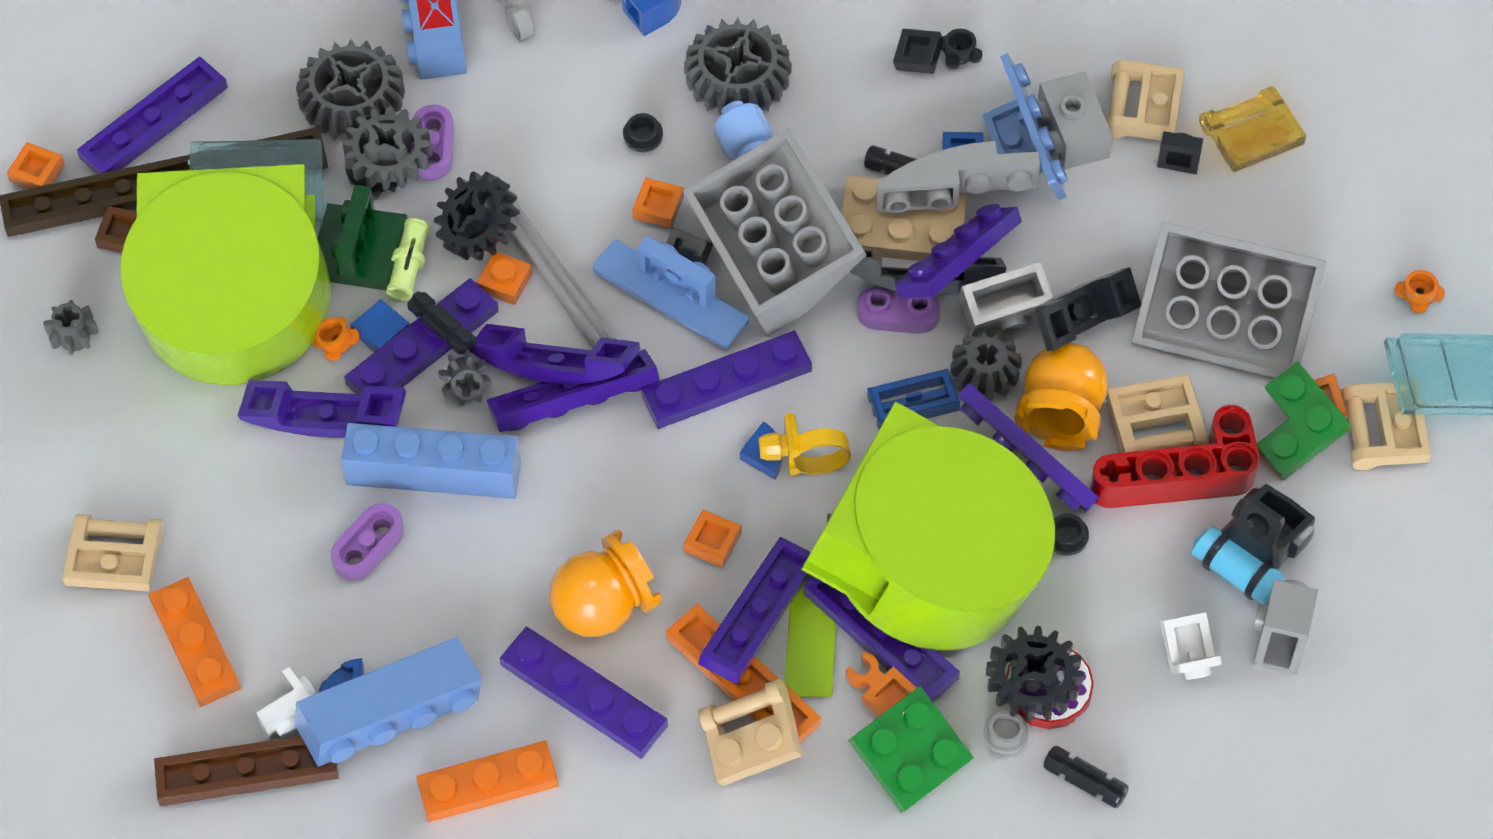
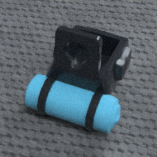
M1265 484L1261 488H1253L1243 499L1238 501L1231 514L1233 518L1221 530L1211 526L1209 529L1204 530L1200 536L1196 537L1191 553L1192 556L1202 562L1204 568L1209 571L1212 570L1238 588L1248 599H1255L1263 605L1268 603L1274 579L1280 581L1285 579L1284 575L1278 571L1282 566L1281 564L1288 558L1297 557L1306 548L1313 537L1315 517L1291 498Z

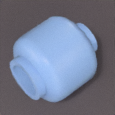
M734 101L727 104L721 110L722 115L718 117L714 125L715 134L724 153L732 160L739 158L773 137V131L762 109L752 103L743 104L742 101Z

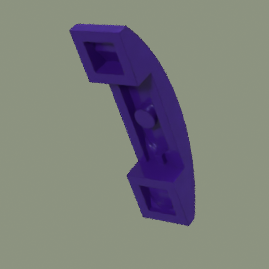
M486 324L476 336L477 343L472 348L471 353L481 360L484 359L490 365L519 377L553 384H585L602 381L624 372L639 352L640 343L600 338L592 350L526 342L524 328Z
M248 380L237 416L242 421L277 431L315 437L345 438L348 423L397 427L407 392L405 388L365 386L363 394L293 391L288 382Z

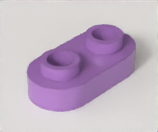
M433 104L420 108L413 117L419 116L421 118L422 128H428V130L433 128L439 129L436 132L429 131L433 154L428 157V163L431 161L437 163L429 164L427 170L418 168L419 177L426 180H437L444 177L451 170L453 162L454 125L452 115L445 107ZM414 143L411 144V152L414 148Z
M873 286L865 289L859 295L857 316L865 327L873 330L923 334L937 326L940 317V303L935 296L933 298H899L897 291ZM883 302L884 305L874 306L872 303ZM915 305L924 306L926 308L923 310H916L913 307Z
M389 504L370 506L336 541L331 550L333 567L340 577L347 580H360L367 577L399 543L404 534L402 516L395 507ZM381 527L389 528V531L385 534L376 533ZM352 558L362 559L358 564H348V561Z

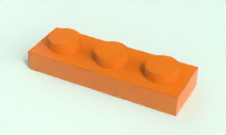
M189 577L148 594L200 707L240 690L239 681Z
M546 740L416 776L428 823L559 787Z

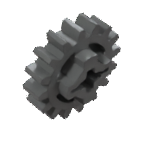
M387 107L385 115H379L375 109H372L369 120L361 116L356 118L358 129L348 127L346 130L348 140L343 141L342 144L346 167L353 170L356 181L366 177L368 187L372 188L376 182H382L383 190L388 191L390 183L396 182L400 188H404L405 178L409 177L417 181L419 180L418 168L423 170L429 168L428 157L433 154L428 128H422L419 116L409 120L408 110L406 109L402 110L399 115H393L392 107ZM414 143V148L411 152V144ZM364 145V153L361 154V150Z

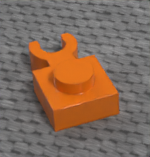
M864 652L861 659L863 665L869 669L868 673L858 674L851 667L845 670L846 680L852 687L867 690L862 695V703L877 717L916 689L894 667L885 674L879 671L877 659L868 652Z

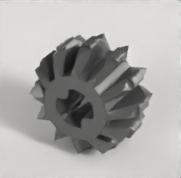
M983 328L979 332L977 339L966 333L962 345H956L953 349V361L950 364V373L952 377L956 378L958 391L963 390L970 383L980 393L985 394V397L990 401L993 399L994 392L1006 397L1010 386H1016L1019 382V369H1021L1022 365L1020 354L1015 353L1016 345L1014 340L1002 342L1003 336L1000 331L993 337H987Z

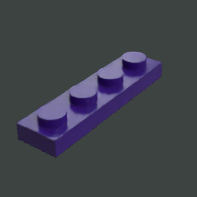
M199 56L77 149L79 159L96 174L123 169L228 88L226 78Z
M989 204L978 209L974 218L968 223L955 228L954 234L945 242L935 245L931 249L932 253L908 268L909 272L895 283L899 298H933L1022 222L1018 207L1000 208L999 204Z
M471 278L436 304V306L440 304L462 324L463 330L467 329L471 333L499 312L498 303ZM420 316L344 376L345 383L355 394H363L365 386L403 388L452 349L448 346L449 341L446 340L444 342L421 321L422 317Z
M794 330L641 388V395L657 429H661L812 372V362Z
M646 349L637 353L624 372L602 381L585 384L540 382L487 399L486 401L490 415L499 432L507 430L516 431L523 429L531 422L547 417L557 418L565 415L569 410L587 404L597 405L605 402L612 396L625 392L641 391L642 387L659 382L660 379L657 366Z
M968 383L958 394V398L964 403L959 410L977 426L984 420L996 431L991 438L1011 452L1015 449L1028 459L1025 465L1040 482L1043 483L1049 478L1061 488L1056 496L1074 512L1080 506L1085 511H1088L1099 499L1094 492L973 385Z
M779 537L701 652L698 665L738 684L810 575L801 570L811 553L810 551Z
M815 577L804 585V595L868 653L875 656L877 661L888 671L894 667L916 688L921 686L932 702L959 680L960 671L937 650L916 647L884 633L856 609L846 594Z
M527 626L500 657V664L503 668L640 759L644 757L668 727V719Z

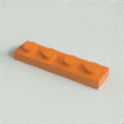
M699 604L692 607L666 630V639L732 701L765 689L766 683L778 679L756 657L738 684L698 665L701 652L720 626ZM786 685L801 743L821 725V717ZM772 705L748 715L756 722L774 715Z

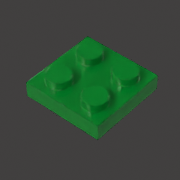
M921 686L848 739V742L901 813L909 809L974 759Z

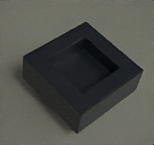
M903 28L893 59L896 70L934 74L944 41L941 32Z
M1163 131L1157 167L1197 175L1204 139L1193 137L1186 133Z
M672 227L666 242L673 246L683 257L692 262H701L704 265L713 247L712 242L676 227Z

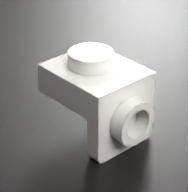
M1206 612L1160 621L1171 673H1184L1185 680L1210 676L1212 675L1210 667L1222 665L1221 656H1215Z
M289 666L281 671L289 693L256 712L262 732L269 741L296 735L298 733L295 726L296 702L316 694L306 676L302 675L297 678Z

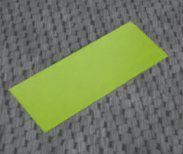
M804 583L791 602L789 609L785 684L799 697H832L836 623L804 595V585L806 584Z

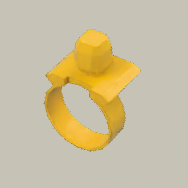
M789 412L784 416V435L774 432L764 434L758 438L760 458L770 461L781 460V457L787 456L789 473L792 476H796L799 473L809 475L831 473L843 468L851 459L847 434L837 429L819 428L798 435L795 415ZM820 446L841 448L832 454L820 457L800 455L804 451Z

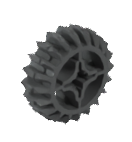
M738 17L734 24L728 25L721 19L719 28L716 29L707 25L705 35L696 34L693 45L688 46L686 62H684L686 85L689 91H693L695 101H704L707 112L718 107L720 115H722L721 110L727 104L734 101H742L743 104H756L760 108L769 111L771 101L780 102L783 91L787 90L789 86V77L792 73L789 50L787 45H782L780 34L771 35L769 25L758 29L754 19L748 25L742 24Z
M352 39L344 47H340L334 41L333 50L327 51L320 48L319 58L308 57L307 68L300 69V81L297 82L296 86L297 96L299 97V109L305 115L309 125L319 127L321 134L330 131V135L334 140L341 134H346L347 137L346 130L348 127L358 129L356 118L361 116L369 120L372 109H375L379 115H385L387 107H392L393 115H395V112L401 111L402 99L405 94L402 71L399 69V66H396V61L392 55H385V51L381 46L371 49V45H369L367 40L360 47L355 46Z

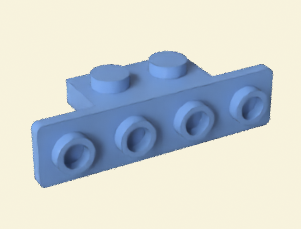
M1006 53L1000 56L1016 99L982 115L992 141H996L997 154L1038 151L1040 173L1044 171L1049 186L1057 198L1062 200L1067 197L1062 183L1068 181L1067 175L1060 160H1053L1050 151L1056 147L1047 127L1041 128L1037 120L1043 117V113L1035 95L1028 96L1025 87L1031 85L1029 76L1023 64L1015 65L1009 54Z
M646 236L637 247L638 251L621 241L614 240L593 264V272L723 349H728L749 323V317L716 297L715 275L706 265L701 262L688 260L666 242L659 243Z

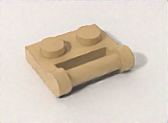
M1127 60L1114 62L1111 70V79L1114 83L1109 115L1105 117L1113 134L1112 139L1130 136L1162 141L1163 131L1176 133L1185 69ZM1133 81L1142 82L1137 118L1125 116L1129 84Z
M1189 374L1107 389L1106 401L1118 438L1120 453L1208 444L1207 431ZM1186 421L1188 429L1134 438L1132 431Z
M1418 381L1354 384L1341 389L1349 415V423L1352 427L1351 434L1354 451L1351 453V459L1354 469L1364 471L1380 465L1429 463L1431 450ZM1365 403H1375L1383 446L1371 447L1364 410Z
M76 514L62 576L65 586L151 592L159 548L164 538V521L162 519H149L147 523L99 520L92 519V516L88 514ZM91 536L110 538L139 539L144 541L143 544H129L88 540Z
M779 678L766 683L765 689L719 707L711 704L701 708L698 712L701 726L706 733L716 782L723 786L803 756L786 685ZM772 705L774 715L725 733L724 723Z

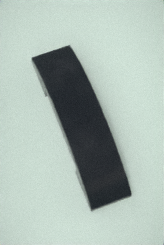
M863 249L866 256L850 273L874 285L897 291L895 283L909 272L908 268L882 267V257L879 250ZM980 257L936 295L958 293L962 286L1006 273L1007 267L1002 258Z
M1127 267L1081 284L1045 301L1035 309V314L1047 352L1056 350L1076 340V335L1106 320L1122 317L1140 308L1141 300L1131 268Z

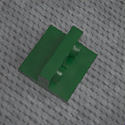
M355 185L351 200H345L343 205L327 203L318 241L328 266L331 283L386 291L395 263L391 260L392 254L396 248H399L404 224L408 217L407 214L375 210L371 187Z

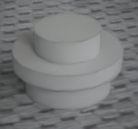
M1004 710L993 714L987 719L984 725L983 736L987 746L996 753L1004 755L1014 754L1025 746L1028 739V727L1021 716L1017 714L1015 717L1010 716V711Z

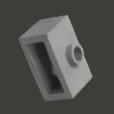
M1086 71L1041 82L1037 101L1042 110L1043 117L1037 120L1039 124L1044 123L1049 130L1056 147L1050 152L1053 156L1058 155L1063 168L1067 169L1109 158L1113 134Z
M1040 261L962 286L957 299L971 336L979 334L982 328L985 332L1002 327L1003 332H1009L1023 327L1027 324L1026 319L1036 316L1035 309L1054 296Z
M1274 579L1267 605L1258 604L1253 630L1260 631L1253 665L1297 675L1310 632L1318 589L1307 587L1304 583L1296 580L1280 581Z

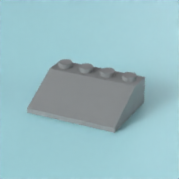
M789 128L683 190L687 200L768 336L804 316L866 256L862 246Z
M1162 222L1132 344L1276 378L1297 361L1301 364L1326 261Z

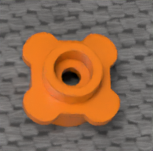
M1425 270L1411 272L1405 282H1398L1394 289L1395 295L1399 298H1404L1410 304L1411 311L1417 314L1425 313L1430 304L1442 301L1445 296V290L1439 286L1437 278ZM1416 290L1422 291L1423 294H1418Z
M330 317L319 324L315 331L313 345L317 349L322 348L325 351V357L329 361H337L352 345L358 343L360 334L356 329H350L347 326V320L344 317Z

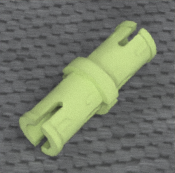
M418 218L406 219L399 248L393 251L391 260L395 263L386 293L395 300L408 301L412 298V290L417 273L424 266L425 257L423 251L427 235L430 231V225L424 220ZM409 249H411L413 252L408 269L405 270L404 265Z

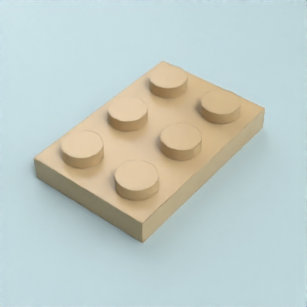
M847 175L841 214L862 248L879 250L881 257L922 261L932 253L931 249L935 245L945 242L954 234L955 228L964 224L968 193H959L958 207L947 208L941 211L922 209L907 210L897 214L890 212L876 213L877 182L881 179Z

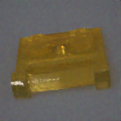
M1273 86L1260 90L1258 96L1217 112L1209 110L1199 115V122L1203 132L1212 138L1233 172L1305 144V132ZM1263 110L1268 112L1226 129L1225 125Z

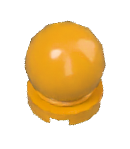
M1068 343L1047 352L1046 348L1033 357L1025 372V394L1017 404L1014 416L1015 423L1027 434L1030 432L1034 436L1044 439L1043 447L1060 451H1078L1085 448L1086 441L1091 439L1096 441L1101 425V415L1098 411L1107 396V371L1101 360L1087 346Z
M620 529L601 539L602 552L586 551L568 558L557 568L551 580L549 602L555 617L567 630L580 636L602 637L616 632L629 620L634 606L647 613L662 604L661 593L657 591L652 594L647 582L654 578L650 569L631 541L624 545L621 543L623 534Z

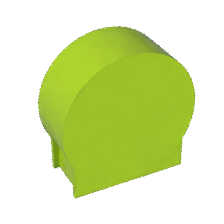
M305 164L137 173V217L124 243L120 267L121 281L126 300L154 352L167 365L184 376L215 385L247 384L248 380H262L284 370L299 359L315 341V331L319 324L327 317L331 297L328 266L316 236L315 194L307 195L305 191Z
M895 401L801 570L846 594L856 609L869 622L899 641L932 650L964 649L985 642L1003 630L1014 618L1043 577L1051 561L1055 544L1053 513L1049 500L1035 475L1007 448L986 436L969 430L939 426Z

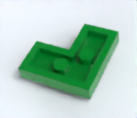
M1298 361L1264 387L1266 392L1289 419L1257 443V447L1283 480L1287 479L1352 429L1348 420Z

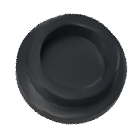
M639 113L632 116L623 128L625 144L637 152L654 150L661 144L663 139L661 124L650 114Z
M1070 513L1055 517V544L1053 551L1060 555L1071 556L1084 550L1088 543L1089 530L1083 520Z

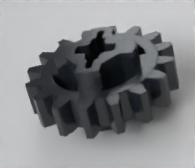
M473 171L470 173L469 181L458 177L455 190L450 188L444 190L448 199L446 202L441 201L437 203L436 206L443 210L442 215L434 218V223L442 227L436 232V237L444 241L443 247L446 250L467 261L470 257L482 261L484 251L494 256L497 254L495 245L498 242L505 245L508 244L509 241L505 233L507 230H516L517 226L510 221L511 217L520 214V210L511 205L518 198L516 194L509 191L510 185L489 172L485 171L481 176Z
M1041 626L1035 627L1033 635H1027L1023 627H1018L1016 639L1004 634L1001 639L1002 648L996 646L991 648L990 659L992 661L987 662L985 674L990 677L987 689L988 692H998L995 703L998 707L1006 703L1011 705L1010 716L1015 717L1020 710L1026 711L1027 721L1032 722L1035 713L1041 712L1046 721L1051 720L1053 708L1064 714L1068 708V700H1077L1079 693L1077 686L1082 685L1083 671L1078 670L1082 658L1080 655H1070L1073 643L1070 640L1062 644L1057 642L1058 631L1054 630L1046 637L1042 636ZM1009 662L1012 672L1011 678L1007 680L1005 667ZM1060 667L1064 675L1061 685L1058 683L1057 671Z

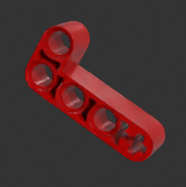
M1229 404L1220 407L1214 414L1209 434V444L1114 453L1101 456L1093 466L1090 490L1099 497L1095 503L1104 508H1120L1246 494L1254 484L1259 466V452L1252 419L1244 408ZM1231 429L1235 431L1236 434H1229L1224 432L1223 430ZM1231 466H1239L1245 471H1236ZM1197 470L1201 472L1203 475H1193L1190 474L1188 471ZM1154 474L1156 476H1159L1161 479L1152 480L1147 478L1145 475Z

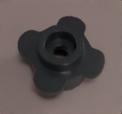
M959 28L950 31L946 36H942L944 41L941 51L945 54V65L947 67L957 69L960 65L968 62L978 63L981 61L983 53L982 50L976 47V37L971 31Z

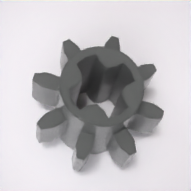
M73 300L58 307L53 306L51 308L53 312L51 320L43 321L52 348L56 349L62 346L65 350H68L69 355L85 347L89 349L91 347L89 343L90 335L99 333L90 307L87 305L81 309L78 305L74 304Z
M468 350L465 352L464 357L454 358L452 355H448L449 365L447 370H438L440 380L448 382L442 388L444 396L450 397L455 394L460 406H464L466 400L474 398L481 402L482 397L480 393L483 387L492 386L490 377L482 375L488 369L486 361L482 359L475 363ZM466 373H471L472 377H466L464 383L458 382V380L464 379Z

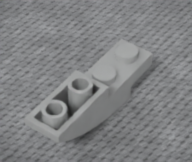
M987 141L951 147L931 153L898 168L877 182L876 213L890 212L897 214L907 210L922 209L941 211L947 208L958 207L959 193L983 194L987 191L1002 190L1020 192L1038 188L1040 173L1039 152L997 154L996 141Z

